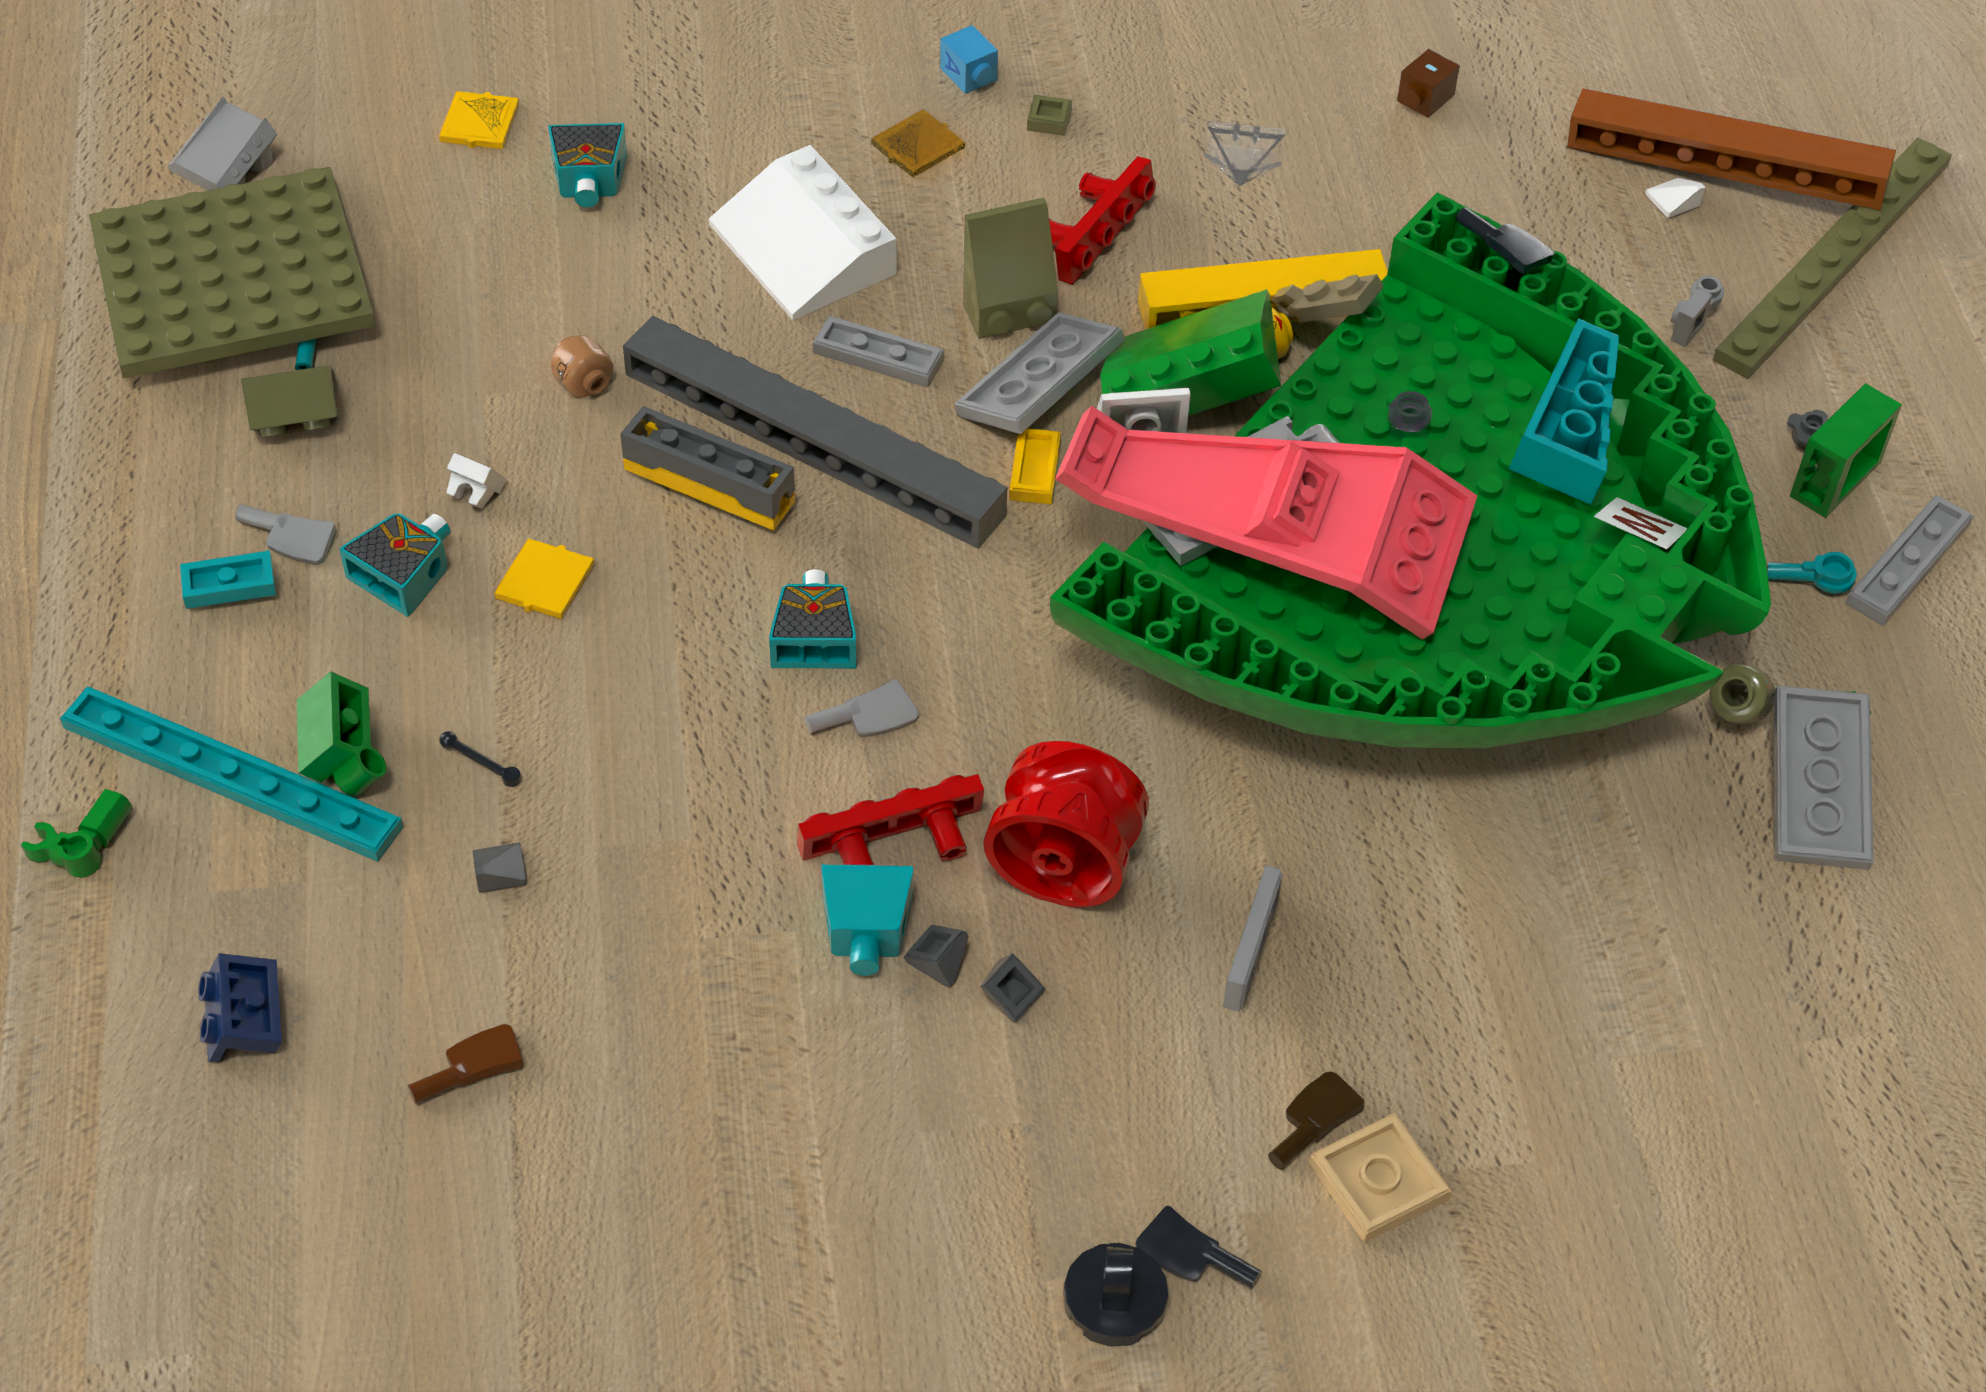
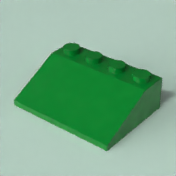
M1266 289L1124 336L1125 341L1106 357L1100 374L1102 394L1189 388L1188 416L1282 386L1270 294Z

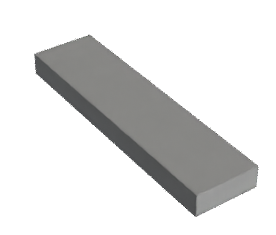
M1935 494L1853 588L1845 604L1884 626L1970 526L1974 515Z

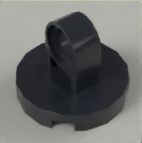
M1123 1243L1099 1244L1082 1252L1070 1265L1063 1288L1065 1313L1069 1320L1072 1318L1075 1324L1083 1329V1335L1090 1341L1110 1347L1133 1345L1141 1340L1142 1335L1149 1333L1154 1327L1156 1329L1162 1323L1169 1295L1166 1276L1157 1261L1140 1248Z

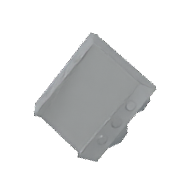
M223 96L167 166L171 172L208 191L223 188L230 184L246 183L245 176L249 172L265 171L272 165L273 157L270 146L277 133L266 117L262 120L228 103Z

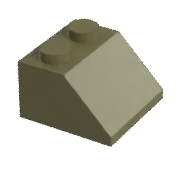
M331 366L241 379L250 430L260 429L261 437L287 433L286 425L303 422L305 430L330 427L329 418L338 417Z

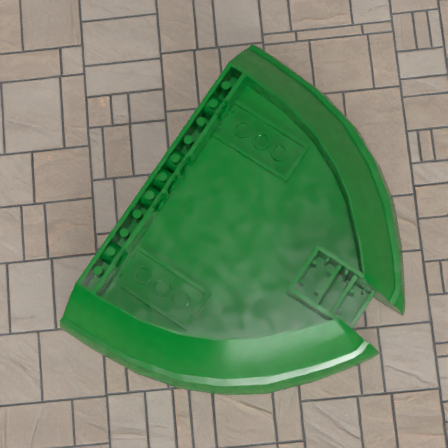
M1437 192L1393 238L1388 272L1381 280L1383 289L1365 312L1348 315L1235 435V437H1248L1286 416L1292 420L1293 428L1291 431L1296 436L1302 435L1311 426L1323 424L1340 443L1406 447L1476 494L1477 499L1434 633L1422 640L1350 591L1219 546L1180 566L1148 527L1125 552L1103 541L1050 596V611L1056 625L1089 644L1207 702L1305 734L1388 747L1490 748L1605 729L1658 715L1692 701L1713 687L1719 681L1724 671L1674 644L1704 638L1719 631H1724L1729 635L1744 634L1752 631L1762 624L1768 615L1771 597L1766 559L1753 493L1749 488L1731 432L1715 409V400L1710 395L1705 394L1692 372L1641 317L1579 269L1567 263V258L1563 253L1554 251L1553 259L1548 264L1524 274L1519 273L1504 257L1486 245L1483 239L1456 221L1457 214L1466 206ZM1470 209L1494 227L1499 228L1503 226L1491 218ZM1578 318L1619 336L1616 373L1612 383L1613 407L1609 417L1610 440L1606 450V459H1608L1607 472L1591 505L1509 469L1524 432ZM1618 497L1687 528V530L1668 549H1665L1594 516Z

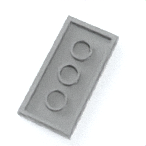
M1058 312L954 404L957 415L1022 434L1125 341L1122 328Z
M1777 686L1773 698L1775 861L1870 869L1873 865L1870 694Z

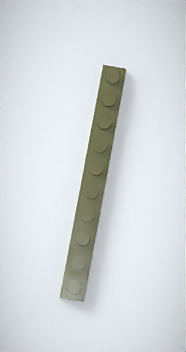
M1917 137L1893 162L1881 210L1852 205L1715 350L1713 361L1749 379L1948 167L1952 154L1933 143Z

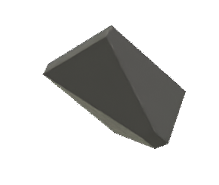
M520 842L473 850L474 868L479 892L527 885Z
M930 925L903 958L906 963L942 985L950 987L956 980L969 936L963 930Z
M1014 953L999 959L980 986L1012 1022L1017 1021L1046 989Z

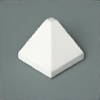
M1676 178L1646 189L1645 195L1667 218L1699 207L1705 186L1700 182Z

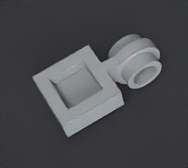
M1707 275L1700 277L1692 284L1690 298L1688 301L1681 300L1672 314L1671 322L1675 324L1671 337L1672 342L1686 347L1705 324L1709 310L1714 309L1722 302L1724 288L1719 279Z

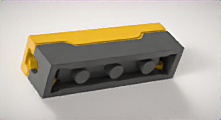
M645 406L638 411L620 434L625 470L773 531L795 503L793 466Z

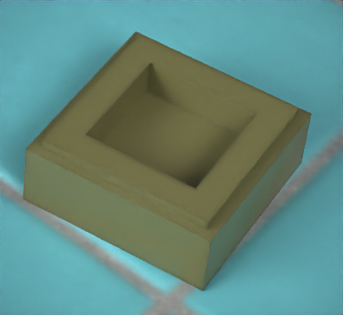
M1034 95L1027 119V131L1065 136L1072 111V100Z

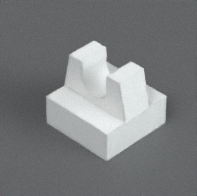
M454 453L447 467L452 473L446 493L461 500L465 490L472 487L473 492L469 503L483 509L494 492L501 493L507 478L487 466Z

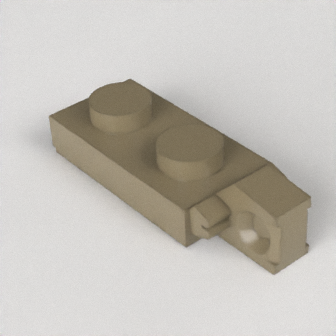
M1377 274L1362 277L1351 275L1342 280L1332 282L1319 280L1311 285L1308 284L1303 289L1290 285L1279 289L1271 300L1275 303L1279 312L1284 313L1287 318L1297 317L1299 322L1302 323L1364 313L1383 289V284Z

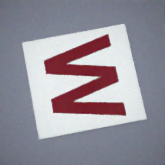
M1618 497L1594 516L1665 549H1668L1687 530V528Z

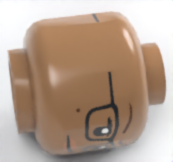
M587 335L570 336L560 341L553 351L550 365L554 377L575 397H585L601 393L607 387L614 367L610 356L594 339Z

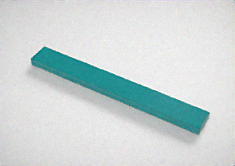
M89 686L83 690L60 717L62 726L66 730L379 862L404 828L401 817Z

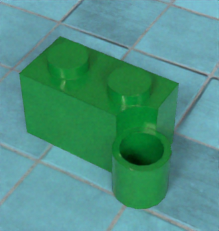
M330 671L297 699L298 773L320 783L333 774L337 786L343 792L351 796H358L386 773V762L382 755L371 747L369 688Z

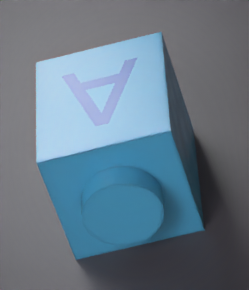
M971 25L940 38V69L967 94L997 81L998 50Z

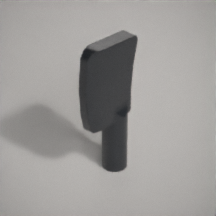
M1467 207L1462 208L1456 216L1458 223L1483 239L1486 245L1504 257L1519 273L1524 274L1548 264L1553 259L1554 251L1534 236L1512 224H1505L1496 228Z
M1168 1205L1162 1209L1135 1242V1246L1154 1258L1160 1268L1193 1282L1198 1281L1209 1265L1251 1289L1255 1287L1262 1274V1270L1220 1247L1218 1241L1198 1230Z

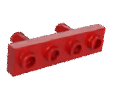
M1137 156L1116 180L1096 176L1089 172L1085 173L1079 183L1080 196L1096 200L1097 202L1075 226L1049 219L1059 281L1073 285L1082 273L1091 267L1093 261L1105 247L1112 243L1120 230L1131 222L1135 213L1143 204L1152 198L1156 188V181L1153 178L1152 162L1150 159Z
M979 774L968 777L955 775L944 779L936 786L921 790L915 787L900 791L894 797L882 801L865 800L856 803L846 811L831 815L826 812L812 815L804 822L798 824L797 846L800 855L804 861L838 851L843 865H873L866 843L929 826L940 859L942 861L957 859L966 853L967 847L955 818L981 811L984 787Z

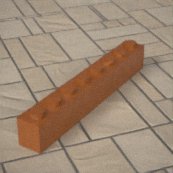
M1582 88L1571 115L1567 145L1569 148L1881 210L1896 154L1895 149Z

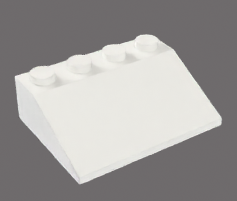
M811 145L773 161L709 218V225L792 320L897 274L896 237Z

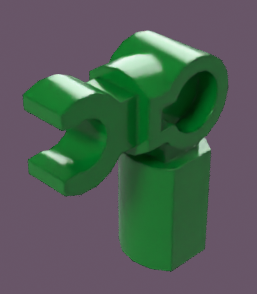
M104 789L78 826V831L72 833L60 832L58 834L51 824L37 822L34 828L39 837L44 840L37 844L23 841L20 846L26 857L31 861L45 862L51 860L53 864L66 868L69 874L74 877H87L99 869L102 863V857L99 853L100 848L108 845L133 809L132 804L123 794Z

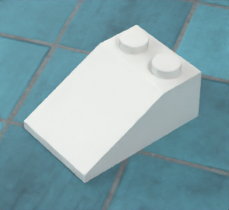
M1189 388L1101 394L1096 409L1128 430L1186 433L1190 391Z

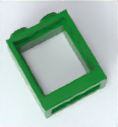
M1865 383L1809 438L1790 497L1827 518L1881 463L1902 404Z

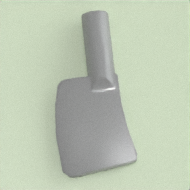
M243 504L239 505L235 515L236 520L239 522L270 530L266 544L272 551L297 561L317 565L325 561L336 532L335 524L332 521L300 518L285 513L278 515Z
M893 679L877 689L846 700L845 704L804 717L810 734L851 721L856 733L864 737L894 731L912 724L918 719V710L897 679Z

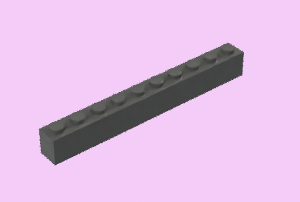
M652 316L623 345L625 373L627 376L977 549L981 547L1006 517L1007 487L1000 484L997 480L983 476L963 466L956 460L948 459L926 448L921 443L913 442L891 431L886 426L878 425L855 414L848 408L841 407L820 397L813 391L797 386L778 374L766 371L743 357L735 356L715 346L708 340H702L682 330L675 324L667 323Z

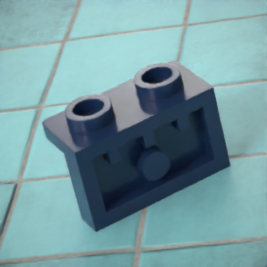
M218 953L209 972L204 971L201 974L198 985V999L205 1002V1014L200 1026L201 1043H207L208 1062H219L226 1048L276 1053L282 1043L277 960Z

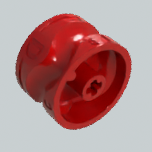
M1048 741L1027 747L1015 759L1004 789L1007 802L1000 805L993 813L985 833L983 845L989 863L1009 884L1040 900L1068 907H1089L1107 902L1121 888L1130 862L1129 849L1138 839L1148 813L1149 796L1145 786L1131 769L1115 757L1084 744L1069 741Z

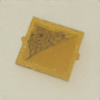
M924 109L871 138V144L888 157L889 163H895L912 178L965 148V142L948 129L947 123H940Z

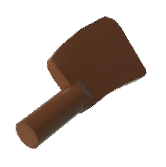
M502 1024L458 1042L446 1051L447 1061L450 1065L449 1068L409 1084L408 1089L416 1104L458 1085L464 1087L496 1074L521 1069L523 1067V1060L512 1027L508 1024Z

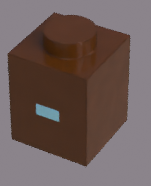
M1428 48L1402 70L1397 101L1429 118L1455 95L1460 65Z

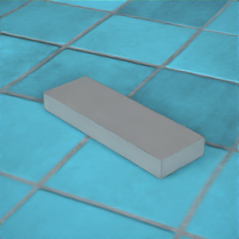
M828 316L813 341L814 354L927 388L944 361L943 349L832 316Z
M1266 865L1264 867L1227 979L1223 1003L1224 1008L1240 1012V1009L1244 1007L1278 903L1283 877L1281 869Z

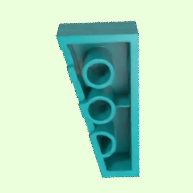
M1578 318L1510 464V470L1591 505L1607 472L1608 459H1606V450L1610 440L1609 417L1613 407L1612 383L1616 373L1618 335Z

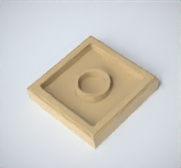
M1396 1113L1310 1154L1308 1164L1363 1243L1448 1201L1452 1192Z

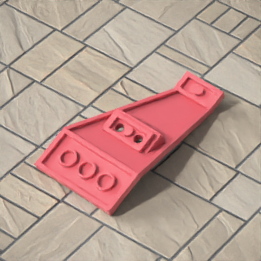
M1093 406L1082 414L1055 478L1093 504L1350 591L1422 640L1434 633L1477 499L1476 494L1406 447L1128 430Z

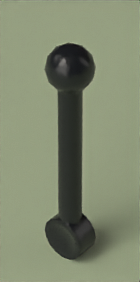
M445 731L440 735L439 742L443 748H454L502 776L504 785L515 787L521 782V774L516 767L505 768L460 742L452 731Z

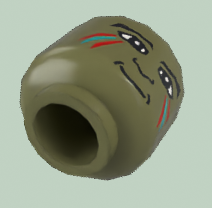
M1743 664L1724 668L1723 675L1710 688L1709 693L1711 705L1716 713L1726 721L1745 725L1757 723L1767 717L1773 708L1775 691L1774 683L1769 675L1757 667Z

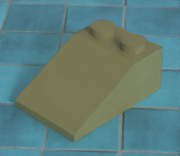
M1045 198L966 214L964 225L963 307L978 339L1047 323L1057 314L1058 289L1048 207Z

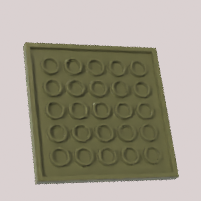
M331 167L312 168L300 173L280 177L271 176L260 181L239 185L230 184L219 189L199 193L189 192L183 196L158 201L149 200L142 204L117 209L108 208L101 212L89 214L123 379L376 326Z

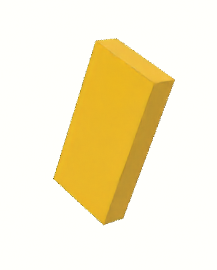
M1027 428L1022 434H1018L1009 490L1010 501L1052 505L1061 440L1060 431Z

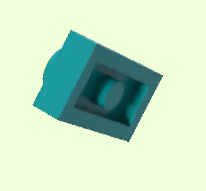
M270 550L180 564L182 598L186 609L276 595L273 560Z

